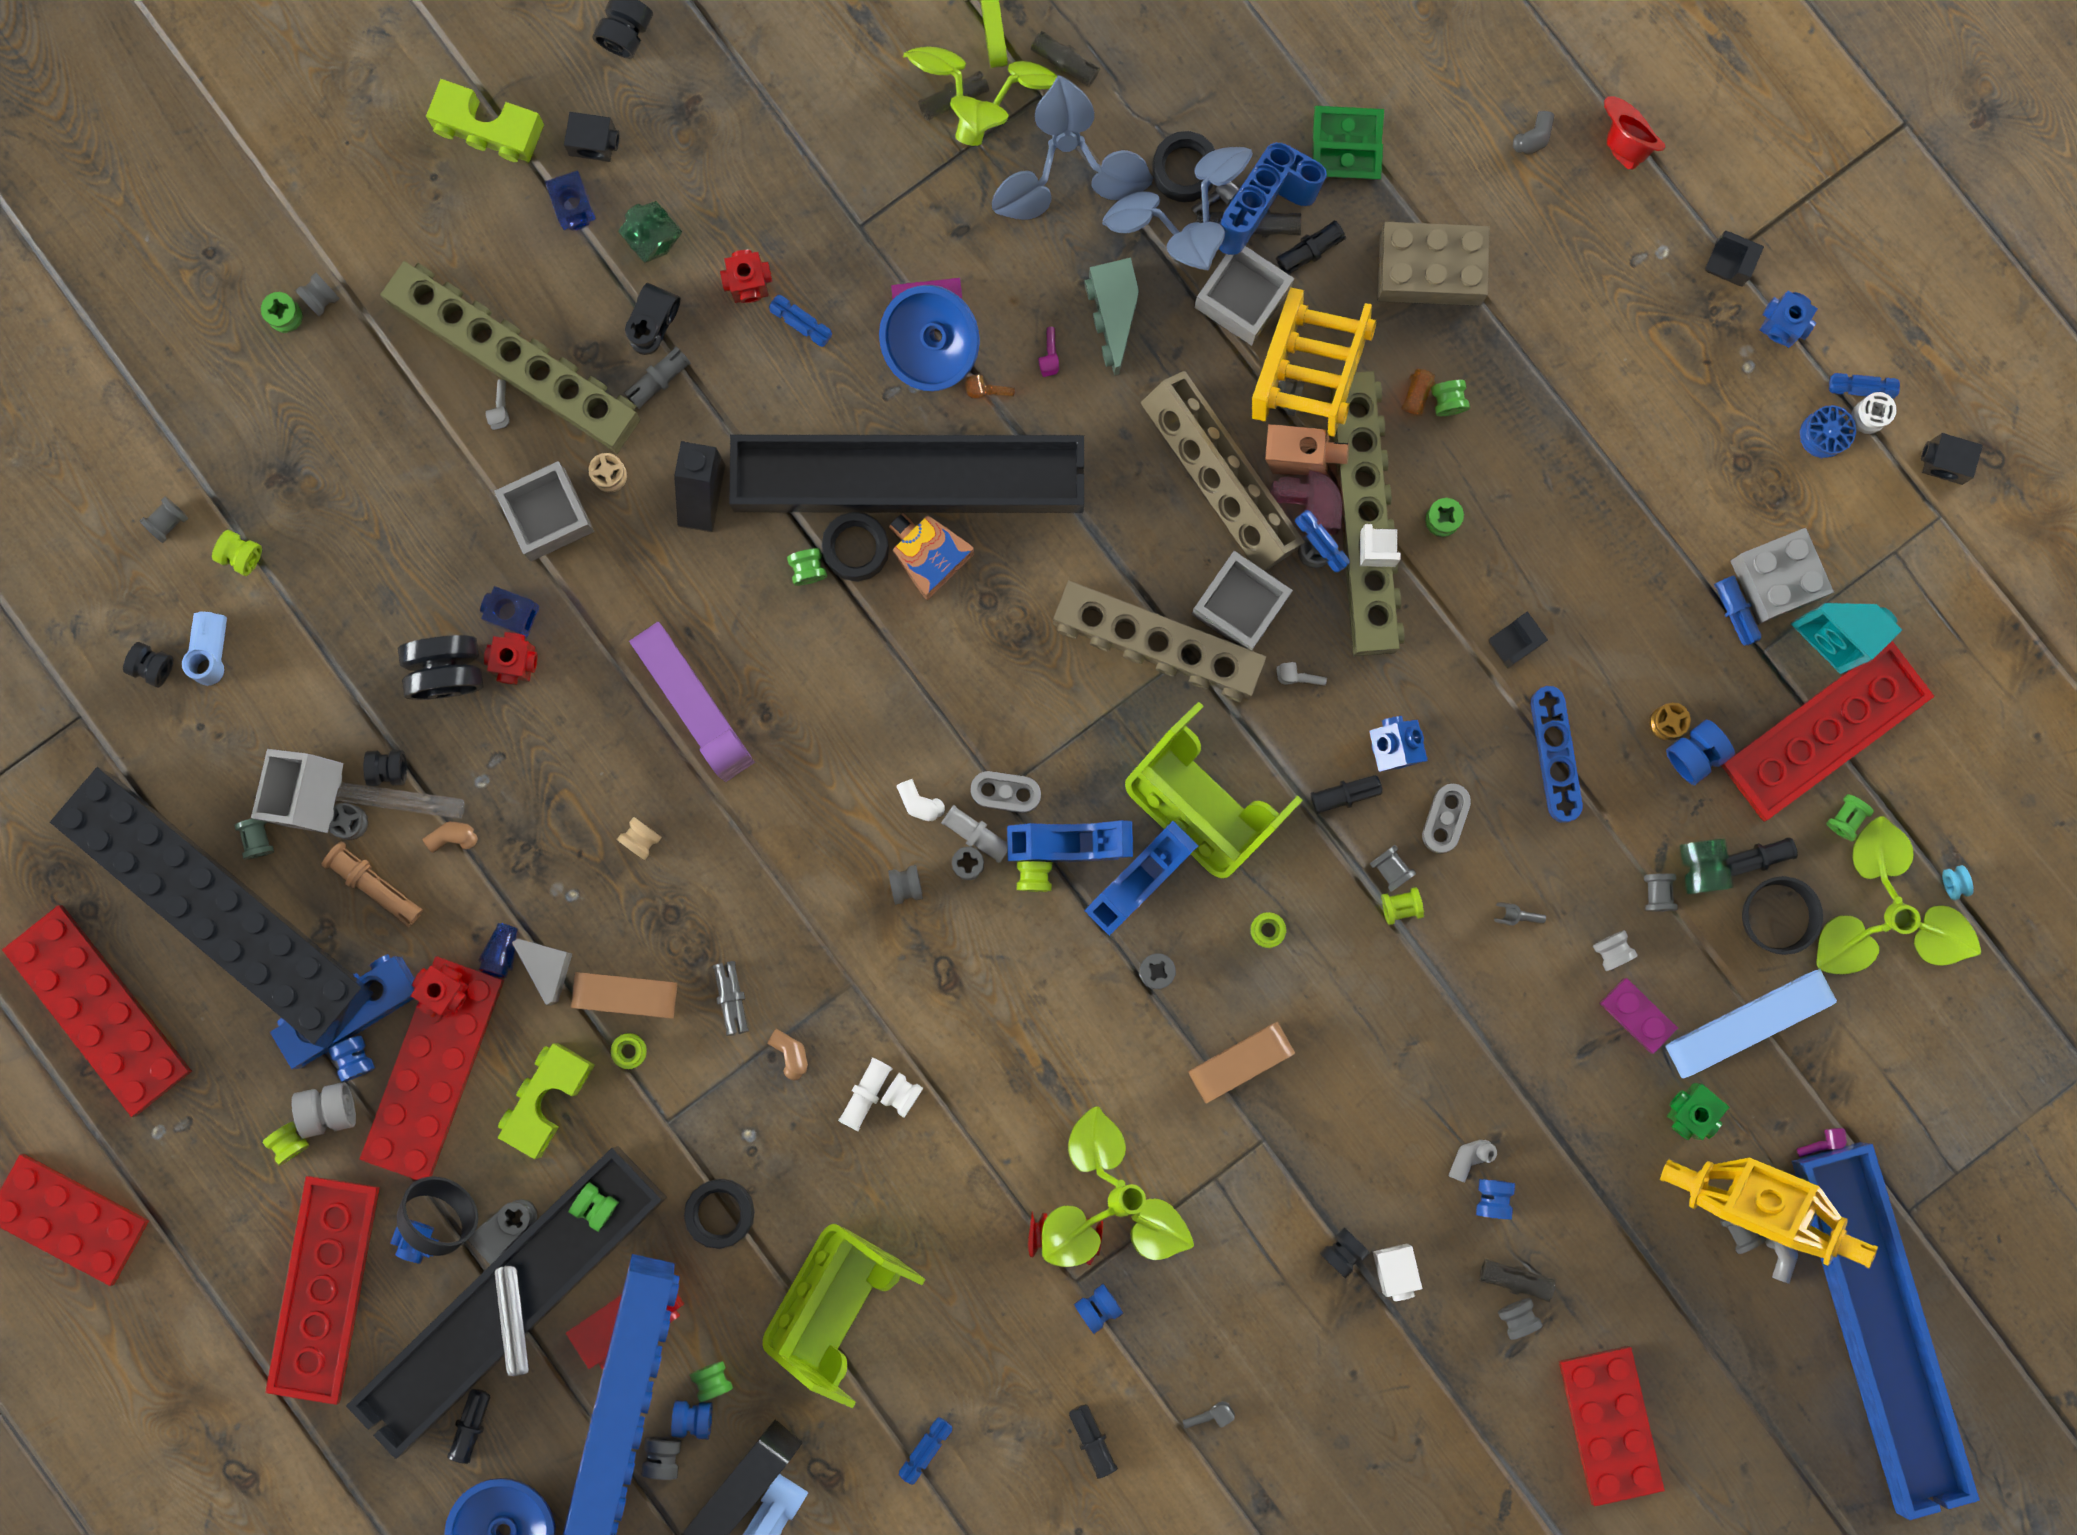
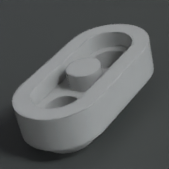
M985 771L979 773L971 783L972 798L978 805L986 808L1027 813L1034 810L1041 799V790L1037 782L1025 776ZM985 784H992L995 787V793L992 796L983 795L982 787ZM1021 789L1028 790L1030 793L1029 800L1025 802L1019 801L1016 797L1017 792Z
M1447 784L1440 788L1434 796L1422 832L1423 842L1432 852L1446 853L1452 850L1459 841L1471 805L1470 795L1461 785ZM1447 796H1452L1456 799L1457 805L1454 809H1450L1445 805ZM1437 829L1445 832L1446 838L1444 842L1435 840L1434 832Z

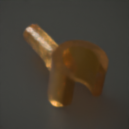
M983 375L968 376L965 381L967 395L972 399L992 394L1014 396L1015 388L985 386Z

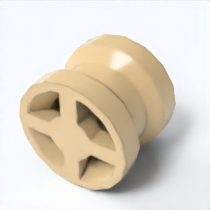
M601 453L591 460L588 467L589 476L601 491L607 493L616 492L625 485L627 470L617 456L611 453Z
M633 817L629 822L630 828L628 831L621 833L617 840L640 858L646 860L649 856L650 847L653 844L659 843L662 837L640 820Z

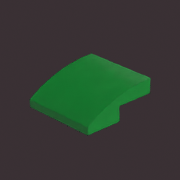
M1314 106L1312 159L1323 165L1326 169V177L1381 179L1384 109Z

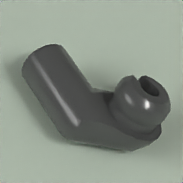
M1539 111L1534 129L1525 132V134L1519 133L1514 137V150L1518 153L1524 152L1527 155L1545 148L1550 140L1555 115L1549 111Z

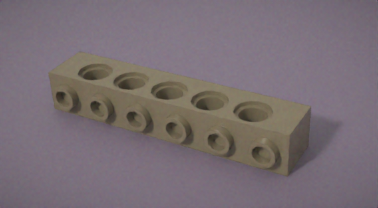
M1185 371L1163 380L1140 402L1253 564L1267 571L1281 563L1305 543Z
M1069 580L1053 618V625L1058 626L1057 632L1062 635L1077 639L1079 634L1091 639L1090 645L1104 651H1110L1111 647L1124 652L1123 657L1138 664H1142L1144 660L1156 664V670L1163 674L1175 677L1176 673L1188 676L1190 677L1188 682L1203 689H1208L1210 685L1223 690L1222 696L1237 702H1241L1242 698L1247 700L1251 698L1267 657ZM1088 610H1095L1101 615L1102 621L1099 625L1090 627L1083 622L1082 615ZM1120 623H1129L1133 626L1135 634L1130 639H1121L1116 635L1115 627ZM1154 635H1160L1166 639L1168 647L1162 652H1155L1150 649L1148 639ZM1186 648H1194L1200 654V661L1194 665L1186 664L1181 658V652ZM1221 660L1229 662L1233 667V674L1226 678L1218 676L1215 673L1214 664Z

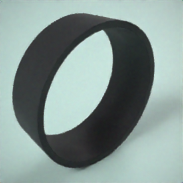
M1779 876L1762 882L1748 895L1743 906L1742 921L1747 935L1761 948L1775 954H1795L1809 947L1818 937L1823 924V909L1817 894L1810 886L1793 877ZM1783 885L1792 888L1801 895L1808 907L1809 923L1807 930L1798 942L1789 947H1768L1759 941L1751 929L1749 923L1751 900L1757 891L1766 886Z
M424 1177L413 1182L405 1191L397 1211V1226L402 1237L414 1249L428 1255L441 1256L452 1253L474 1234L478 1225L477 1207L470 1194L456 1182L442 1177ZM419 1196H432L448 1203L456 1211L462 1224L460 1240L443 1243L422 1235L410 1222L406 1211V1203Z

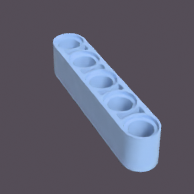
M1818 969L1671 1041L1665 1047L1681 1078H1686L1832 1006L1837 1000L1821 969Z

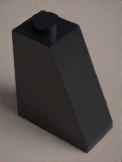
M684 441L680 443L674 474L678 527L713 532L725 470V463L716 447Z

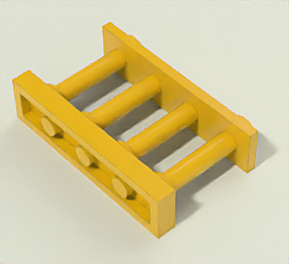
M1290 287L1252 397V419L1266 422L1270 408L1284 407L1328 417V436L1335 437L1338 425L1345 424L1348 416L1349 403H1346L1365 342L1366 340L1372 341L1376 320L1371 319L1372 305L1365 303L1360 320L1309 310L1308 305H1303L1304 290ZM1307 323L1353 333L1355 336L1350 348L1299 337V333L1296 332L1298 325L1304 326ZM1295 351H1301L1346 361L1342 375L1292 365L1290 360H1287L1289 353L1294 354ZM1286 378L1337 390L1333 402L1328 403L1283 393L1277 387L1280 380L1285 381Z

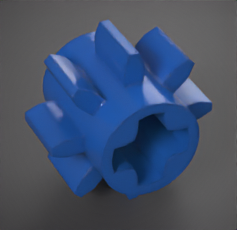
M410 1220L412 1225L422 1235L439 1242L438 1239L431 1237L434 1231L433 1227ZM396 1227L390 1244L398 1246L395 1254L397 1257L421 1264L424 1256L428 1258L430 1256L433 1257V1255L424 1254L410 1246L402 1237L398 1227Z

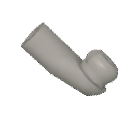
M1481 1139L1462 1145L1457 1152L1448 1176L1465 1183L1471 1166L1483 1162L1490 1163L1497 1157L1496 1147L1488 1140Z
M1766 1238L1765 1243L1767 1247L1775 1249L1778 1256L1772 1278L1789 1284L1798 1259V1251Z

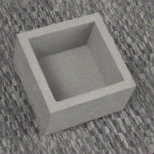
M1245 246L1238 254L1225 255L1198 294L1194 308L1252 346L1287 296L1294 278Z
M559 461L494 491L523 554L530 561H534L595 532L565 468Z
M1806 528L1741 553L1731 560L1747 601L1752 605L1750 608L1758 625L1834 593Z
M1233 551L1194 607L1192 616L1232 643L1252 651L1293 590L1236 551Z
M267 749L251 818L290 828L328 833L329 825L334 816L333 808L337 791L342 782L341 773L344 763L307 753Z

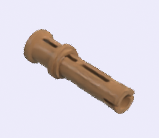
M343 841L337 843L326 855L321 866L325 869L331 868L346 880L345 885L349 888H359L380 906L397 917L408 928L411 927L420 917L423 909L411 902L397 889L373 872L370 862L367 860L361 861L346 849L347 844Z

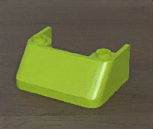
M1198 702L1164 735L1127 777L1125 788L1129 796L1163 829L1174 821L1198 845L1191 855L1209 873L1218 878H1227L1277 829L1303 800L1297 795L1280 814L1263 801H1253L1245 809L1242 808L1193 761L1201 751V744L1198 737L1187 725L1204 707Z
M831 1224L821 1232L763 1336V1349L809 1390L853 1408L856 1401L838 1387L847 1372L846 1356L838 1350L840 1344L873 1287L880 1291H888L898 1283L900 1276L923 1285L925 1278L898 1258L837 1224Z

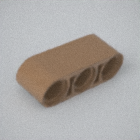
M575 972L571 1008L674 1019L678 983Z
M1276 1022L1188 1071L1204 1102L1208 1103L1294 1055L1295 1051L1279 1022Z

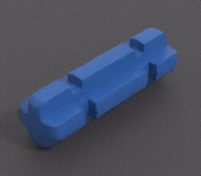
M777 295L770 303L769 309L771 313L779 318L784 317V322L804 336H811V340L820 347L825 346L830 340L832 331L822 323L818 325L815 318L795 304L791 306L790 301L782 295Z
M1834 373L1829 380V391L1835 394H1844L1847 391L1848 395L1868 396L1875 392H1882L1894 399L1898 396L1900 390V381L1896 378L1881 380L1880 377L1852 374V377H1848L1847 374Z
M1305 510L1296 517L1295 523L1302 532L1305 531L1307 533L1306 537L1320 555L1328 559L1327 563L1332 570L1340 572L1350 563L1349 558L1342 550L1339 551L1337 549L1339 546L1322 524H1317L1318 519L1310 510Z
M940 1417L936 1418L929 1429L930 1433L924 1435L909 1456L910 1461H906L899 1470L901 1479L911 1485L915 1484L922 1473L921 1469H925L940 1449L942 1446L941 1441H945L952 1432V1426Z

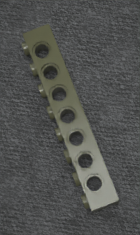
M405 261L402 262L380 294L390 306L618 454L641 420L634 411L637 407L635 404L622 395H618L615 399L605 392L608 387L596 378L590 376L586 380L578 375L576 372L579 368L567 359L561 357L559 361L548 355L550 349L538 340L532 338L530 342L519 336L521 330L509 321L503 319L501 323L490 317L492 311L475 300L471 305L461 298L463 292L449 282H445L442 286L433 280L435 274L423 265L417 263L413 267ZM433 292L434 298L429 304H419L420 297L424 293ZM463 311L462 319L455 324L448 323V317L452 312ZM485 329L492 330V335L488 341L483 343L476 341L480 331ZM510 349H521V354L517 360L512 362L505 361V355ZM538 368H550V373L546 379L534 380V373ZM572 385L579 387V392L575 398L569 400L563 398V392L567 387ZM600 404L608 406V411L604 417L599 419L591 417L595 406Z
M1374 371L1355 372L1346 400L1349 406L1352 404L1362 405L1366 410V416L1357 418L1348 411L1345 424L1338 425L1335 437H1333L1334 442L1349 443L1348 463L1336 464L1343 550L1350 560V563L1345 567L1353 657L1394 654L1400 649L1399 644H1404L1403 623H1397L1396 609H1401V593L1399 588H1394L1393 574L1398 573V564L1396 567L1360 566V531L1365 524H1372V529H1395L1393 519H1388L1386 505H1391L1392 496L1390 484H1384L1383 471H1388L1387 450H1381L1380 437L1385 436V420L1383 415L1378 416L1377 403L1382 402V387L1380 381L1375 382ZM1329 387L1330 403H1332L1337 389ZM1355 438L1365 439L1369 444V451L1359 452L1355 450L1352 440ZM1358 472L1368 473L1372 477L1373 484L1368 487L1359 485L1356 482L1355 474ZM1362 506L1371 507L1375 511L1376 519L1364 521L1359 516L1358 509ZM1368 575L1379 577L1382 582V589L1379 591L1368 589L1365 585V577ZM1373 609L1380 610L1385 616V624L1381 626L1373 625L1368 619V611Z

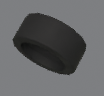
M1180 131L1167 136L1158 145L1153 157V179L1158 190L1167 198L1178 202H1193L1202 197L1201 183L1203 180L1189 186H1182L1172 182L1165 172L1166 159L1172 151L1178 148L1196 150L1202 157L1214 151L1215 148L1201 134L1192 131ZM1212 183L1210 184V186H1209V188H1208V192H1209V190L1213 187V184H1212Z
M859 512L842 514L831 521L823 533L821 547L824 559L832 572L844 580L859 582L870 579L882 570L888 560L889 544L886 532L878 520L868 514ZM854 526L868 530L876 542V552L872 560L860 567L845 565L839 560L835 552V543L839 534L845 529Z
M716 1179L703 1183L691 1193L685 1205L684 1219L687 1230L695 1241L705 1247L722 1249L733 1246L747 1235L753 1225L755 1209L751 1196L743 1186L733 1180ZM716 1192L727 1193L734 1197L741 1211L740 1221L736 1228L724 1235H715L706 1231L701 1225L698 1216L699 1206L703 1199Z

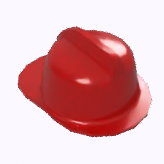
M1608 96L1604 100V107L1612 120L1607 136V145L1615 158L1627 169H1635L1654 150L1663 151L1666 148L1665 143L1654 133L1646 119L1631 104L1615 96Z

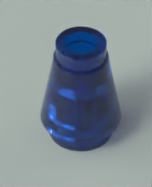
M497 923L496 929L478 959L481 962L479 971L491 976L507 978L508 972L513 971L515 947L512 942L517 939V928Z

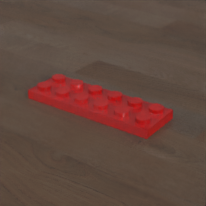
M1891 641L1873 660L1844 673L1737 752L1721 766L1764 822L1935 696L1895 643Z
M63 905L56 906L2 949L10 962L131 1117H136L192 1072Z
M435 956L432 965L442 967L443 964H447L462 974L460 980L469 985L464 993L467 997L456 1013L452 1012L450 1016H440L437 1014L433 1018L416 1007L359 1159L415 1180L433 1175L505 981ZM436 984L430 993L433 997L440 995V985Z
M315 1176L305 1177L265 1393L334 1405L340 1403L380 1187Z

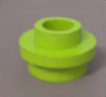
M1271 912L1258 915L1251 924L1250 932L1252 939L1256 944L1264 948L1278 946L1286 935V925L1283 919ZM1268 923L1274 927L1273 936L1266 937L1262 934L1261 929L1264 924Z
M627 1033L620 1035L611 1046L612 1060L623 1069H634L640 1066L647 1055V1047L644 1040L636 1034ZM628 1044L633 1045L636 1050L632 1058H627L623 1054V1049Z

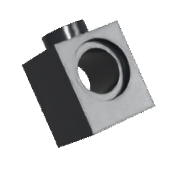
M569 111L564 146L569 156L610 162L612 151L618 150L620 140L619 130H616L611 117Z
M1941 433L1931 441H1927L1923 448L1921 461L1925 463L1922 473L1963 485L1974 478L1983 445Z

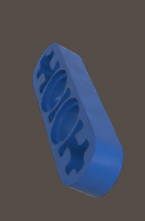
M1545 686L1533 694L1531 698V711L1548 811L1554 820L1560 823H1567L1580 816L1583 803L1565 698L1558 688ZM1545 693H1548L1550 699H1556V705L1551 707L1552 718L1559 715L1560 721L1552 720L1542 724L1541 718L1546 719L1548 717L1546 706H1540L1539 701L1545 697ZM1550 727H1555L1562 732L1563 741L1557 747H1552L1545 742L1544 733ZM1555 762H1562L1568 767L1569 775L1563 782L1556 781L1551 777L1550 768ZM1571 784L1572 791H1565V798L1567 802H1573L1574 809L1569 810L1568 816H1565L1564 811H1558L1556 807L1557 804L1562 802L1561 791L1554 794L1553 788H1562Z

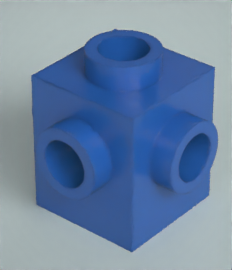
M1787 291L1781 298L1773 297L1762 314L1767 318L1759 330L1768 335L1774 342L1789 348L1799 338L1805 340L1816 325L1812 318L1818 308L1811 305L1810 299L1805 295Z
M1402 716L1391 717L1382 720L1383 727L1369 731L1372 751L1376 757L1379 772L1401 769L1428 761L1424 747V736L1420 730L1418 720L1403 721Z

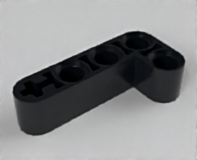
M775 1419L681 1535H729L789 1463L803 1442Z

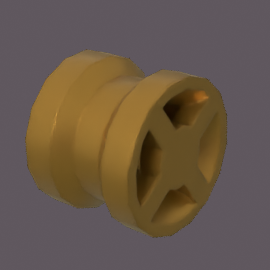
M1672 702L1656 709L1650 716L1649 725L1656 737L1668 741L1686 733L1690 727L1691 718L1684 706Z

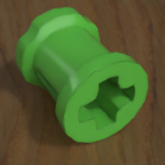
M1847 794L1843 799L1845 803L1834 819H1829L1826 824L1837 835L1854 841L1857 837L1855 832L1866 817L1872 816L1874 810L1861 799ZM1851 813H1854V816L1852 817L1850 822L1847 823V818L1850 816Z

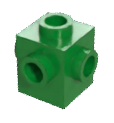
M1693 1083L1686 1092L1681 1090L1669 1104L1672 1110L1667 1114V1117L1674 1122L1671 1126L1672 1129L1688 1141L1691 1137L1697 1140H1703L1705 1137L1710 1139L1722 1126L1720 1119L1730 1107L1703 1084Z

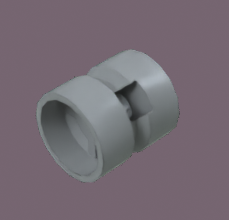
M346 1082L324 1086L321 1093L316 1089L294 1093L292 1096L293 1118L296 1129L302 1138L324 1134L327 1127L334 1131L352 1128L356 1124L354 1101Z

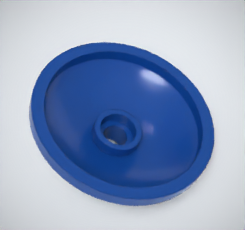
M920 285L903 291L887 306L880 323V347L888 367L901 381L913 388L924 391H939L949 388L964 379L975 364L980 345L977 322L968 305L958 295L946 288L935 285ZM935 329L940 330L942 333L941 341L935 338Z
M495 1478L474 1485L459 1497L448 1515L444 1535H502L499 1532L501 1524H507L510 1527V1535H555V1523L547 1502L535 1489L518 1480Z

